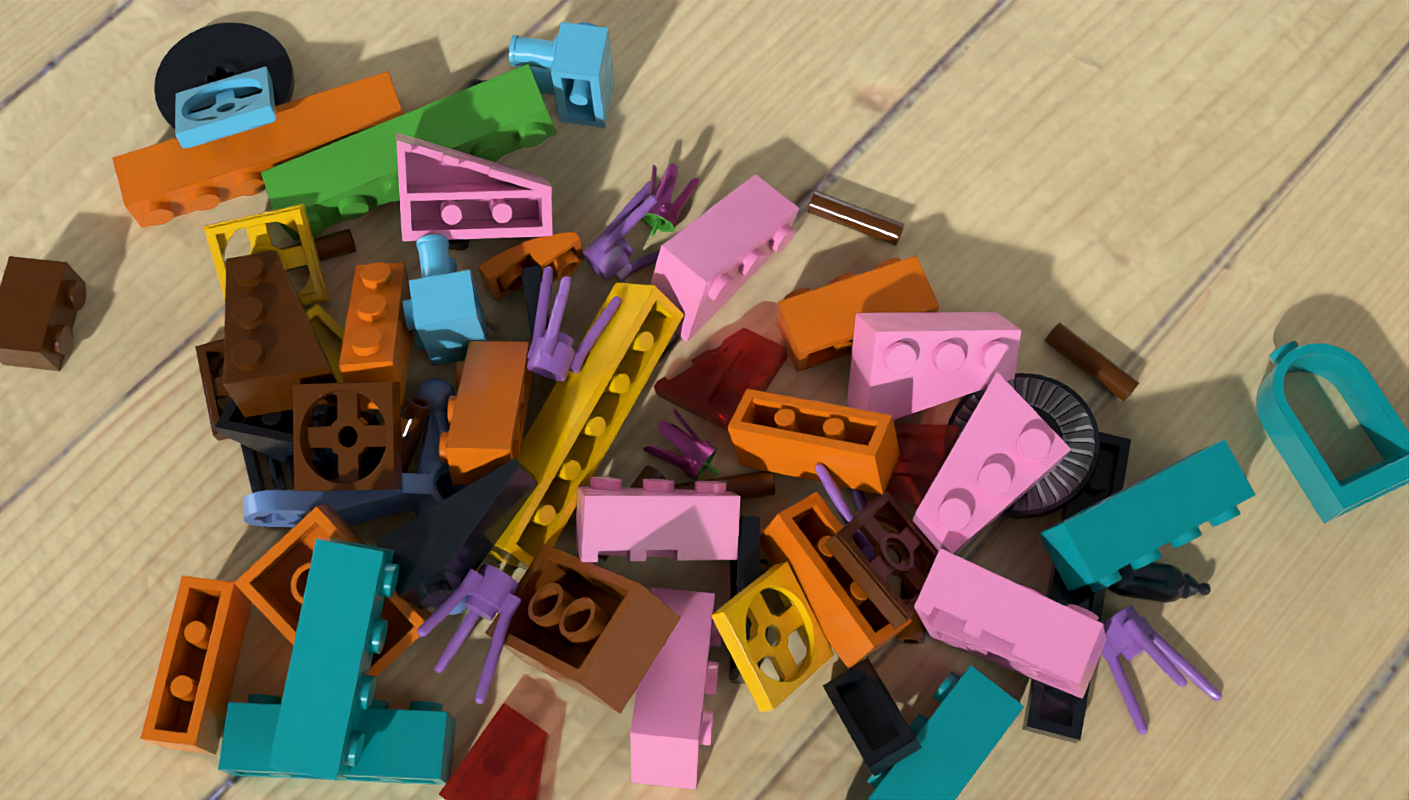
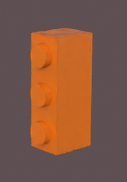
M916 255L904 260L900 258L885 260L878 264L874 270L859 275L855 273L842 274L834 278L829 285L811 291L809 288L794 290L787 294L783 300L778 301L776 322L796 371L799 372L852 354L856 313L938 312L940 306Z
M375 262L368 265H356L339 361L343 382H400V407H404L412 330H408L403 309V301L411 299L405 262ZM360 394L361 410L378 409L369 398Z
M469 341L465 361L457 362L455 380L458 393L457 396L450 395L448 400L447 415L450 429L449 432L441 433L439 441L440 462L448 463L452 485H470L514 458L518 461L520 460L533 384V372L527 368L529 361L527 355L530 349L529 342Z
M746 389L727 427L740 466L822 482L815 471V466L822 463L837 486L884 495L900 456L892 415L758 390Z
M816 491L778 513L760 535V547L773 565L788 562L826 639L846 667L850 669L886 645L907 627L912 620L909 619L894 629L824 544L843 526Z
M181 576L140 739L166 749L216 755L252 604L234 582Z

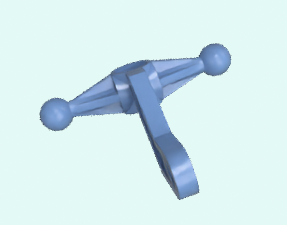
M433 378L421 383L417 389L416 396L430 402L432 408L426 421L416 473H402V489L331 492L258 491L248 494L243 499L244 522L262 527H295L316 506L329 504L349 526L408 511H413L418 516L445 500L439 494L437 486L443 488L449 497L467 487L468 485H452L448 463H441L439 457L440 435L442 432H449L450 429L447 410L450 395H455L453 387L445 380ZM467 595L448 615H455L465 611L467 607L464 603L469 596Z

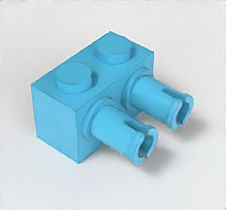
M561 22L559 34L555 36L553 41L512 35L509 46L510 66H517L516 68L529 64L541 93L555 95L560 122L605 128L614 85L609 29L587 22L578 24Z
M439 234L426 235L419 238L416 242L422 278L409 280L411 299L403 301V309L408 330H413L417 349H426L434 366L465 360L469 341H489L485 311L471 271L456 272L457 263L455 259L449 257V242L446 236Z

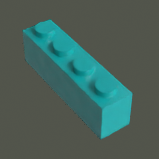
M1224 439L1178 460L1038 533L1068 591L1089 585L1092 592H1097L1121 580L1122 577L1118 570L1130 564L1132 569L1136 570L1163 557L1159 547L1170 542L1173 548H1177L1200 537L1202 533L1198 526L1209 521L1210 525L1215 527L1240 515L1241 512L1237 505L1256 494Z
M332 538L316 539L268 768L337 781L349 771L350 766L356 767L358 765L365 740V734L357 731L361 710H368L370 708L376 688V676L369 675L373 653H381L388 628V621L380 619L385 597L392 598L399 576V565L392 563L394 550Z
M972 665L968 667L961 677L951 671L932 696L940 703L929 719H926L919 713L910 725L922 748L874 777L872 774L867 783L875 790L867 800H956L1023 710L1024 706Z
M266 694L248 695L247 703L228 702L218 770L233 776L328 780L268 768L281 707V697ZM373 699L368 710H361L357 731L365 734V740L360 761L356 767L350 766L349 771L337 781L450 785L456 719L448 712L442 711V704L428 701H412L409 703V710L388 709L389 702Z

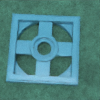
M266 66L176 93L175 134L182 149L273 123L277 120L272 79ZM262 90V92L259 93V94H255V95H252V96H249V97H246V98H242V99L237 98V97H240V96H244V95H247V94L254 93V92H257V91ZM213 105L209 109L192 113V111Z

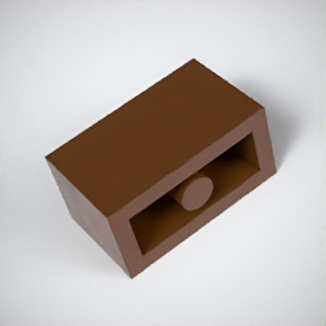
M9 256L0 284V363L3 365L61 371L64 357L71 351L74 336L72 329L77 312L83 308L86 301V283L67 262Z

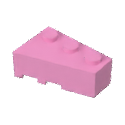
M396 132L402 241H417L423 236L432 234L446 236L448 240L553 236L552 187L545 177Z
M756 174L661 245L650 285H655L684 314L674 333L685 342H688L774 252L780 253L795 235V230L792 226L799 208Z
M997 312L856 313L846 407L889 414L895 420L988 388L996 372L1006 381L1015 379L1021 329Z
M996 372L918 507L912 521L938 552L941 548L956 555L1061 463L1071 448L1013 387Z
M591 477L590 486H578L575 549L581 562H598V555L627 556V561L630 562L646 561V557H673V560L676 561L737 560L741 496L732 491H726V483L718 481H695V490L674 489L675 481L666 479H643V488L622 487L621 478Z
M941 548L914 606L932 639L1082 699L1107 640L1104 625L1098 622V616L1093 612L1072 604H1068L1066 607L1045 597L1032 588L1012 582Z
M651 587V593L681 618L636 690L630 732L631 782L696 789L701 745H711L714 712L704 711L706 695L716 696L719 662L709 661L711 647L721 648L722 636L711 617L714 613L715 593Z

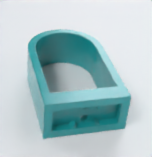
M1297 341L1289 342L1269 355L1275 367L1267 374L1258 388L1256 396L1257 414L1263 428L1324 524L1409 484V431L1370 372L1359 359L1337 346L1323 343L1299 346ZM1298 371L1310 372L1332 383L1342 395L1383 458V461L1338 482L1286 400L1284 393L1285 374Z

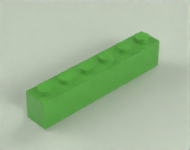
M526 64L263 171L261 175L272 210L304 203L312 235L316 236L324 228L344 220L360 218L369 210L388 202L400 201L396 132L496 162L501 156L518 149L541 144L546 138L557 134V131L529 64ZM278 222L294 241L300 239L296 231Z

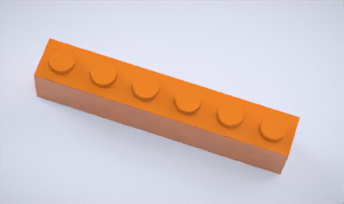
M389 71L275 106L277 120L273 123L187 149H182L176 137L113 157L112 160L124 206L141 228L150 225L166 224L175 217L193 211L210 210L219 203L243 195L252 196L261 193L266 188L261 172L403 115L404 113Z

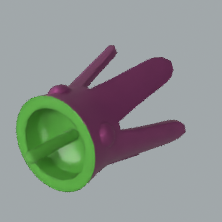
M675 163L668 166L663 179L658 183L656 191L657 167L655 165L652 167L650 191L645 200L649 196L654 195L657 197V203L641 219L643 223L652 228L651 236L655 235L656 230L661 232H673L675 230V226L679 223V212L699 182L698 178L691 179L672 204L671 197L678 174V166Z
M674 408L673 413L692 437L676 425L666 421L659 422L658 428L685 456L682 457L651 445L644 447L643 450L681 468L694 481L703 474L706 468L718 475L720 473L719 470L710 465L718 448L712 446L710 442L700 439Z

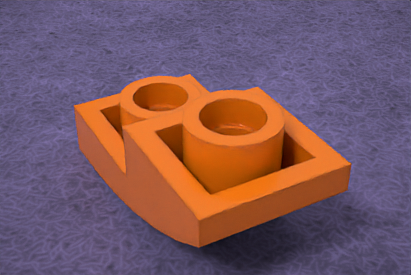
M575 231L553 234V236L538 237L513 246L478 266L484 286L492 297L498 300L506 293L512 294L523 288L521 271L525 267L540 265L543 275L544 268L551 266L553 268L552 282L556 279L561 280L564 276H571L580 266V262L584 260L581 239Z

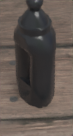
M1152 562L1136 570H1133L1131 565L1128 564L1118 570L1122 579L1108 586L1109 591L1120 596L1164 603L1174 602L1180 598L1187 599L1198 592L1206 596L1211 591L1208 583L1199 584L1195 578L1191 577L1188 573H1183L1178 567L1159 562Z

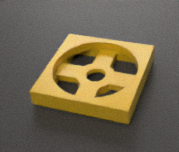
M304 203L207 224L203 227L224 299L226 248L233 234L238 229L246 228L252 249L248 255L276 250L286 269L308 265L309 279L305 287L298 293L303 305L326 301L330 298ZM276 221L289 226L299 234L302 245L282 250L272 245L267 223Z
M788 562L773 565L711 615L760 712L774 710L834 655ZM768 588L777 590L785 606V609L777 616L770 613L760 593L762 590ZM747 615L752 623L748 640L746 638ZM768 626L773 627L776 631L777 642L775 646H771L766 640L765 631ZM796 629L807 649L806 656L798 664H796L788 648V636ZM762 658L771 660L780 678L779 681L770 678L758 667L757 663Z

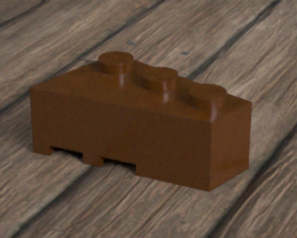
M277 251L227 258L223 385L243 416L250 417L293 409V385L338 383L296 287ZM328 395L317 405L337 402V395Z

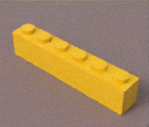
M615 283L582 341L613 297L619 296L621 298L620 306L586 355L580 373L577 374L569 371L565 381H558L525 436L519 462L535 476L538 485L489 552L490 555L500 562L527 570L544 544L554 546L577 505L578 486H588L590 478L595 474L683 318L684 314L655 285Z

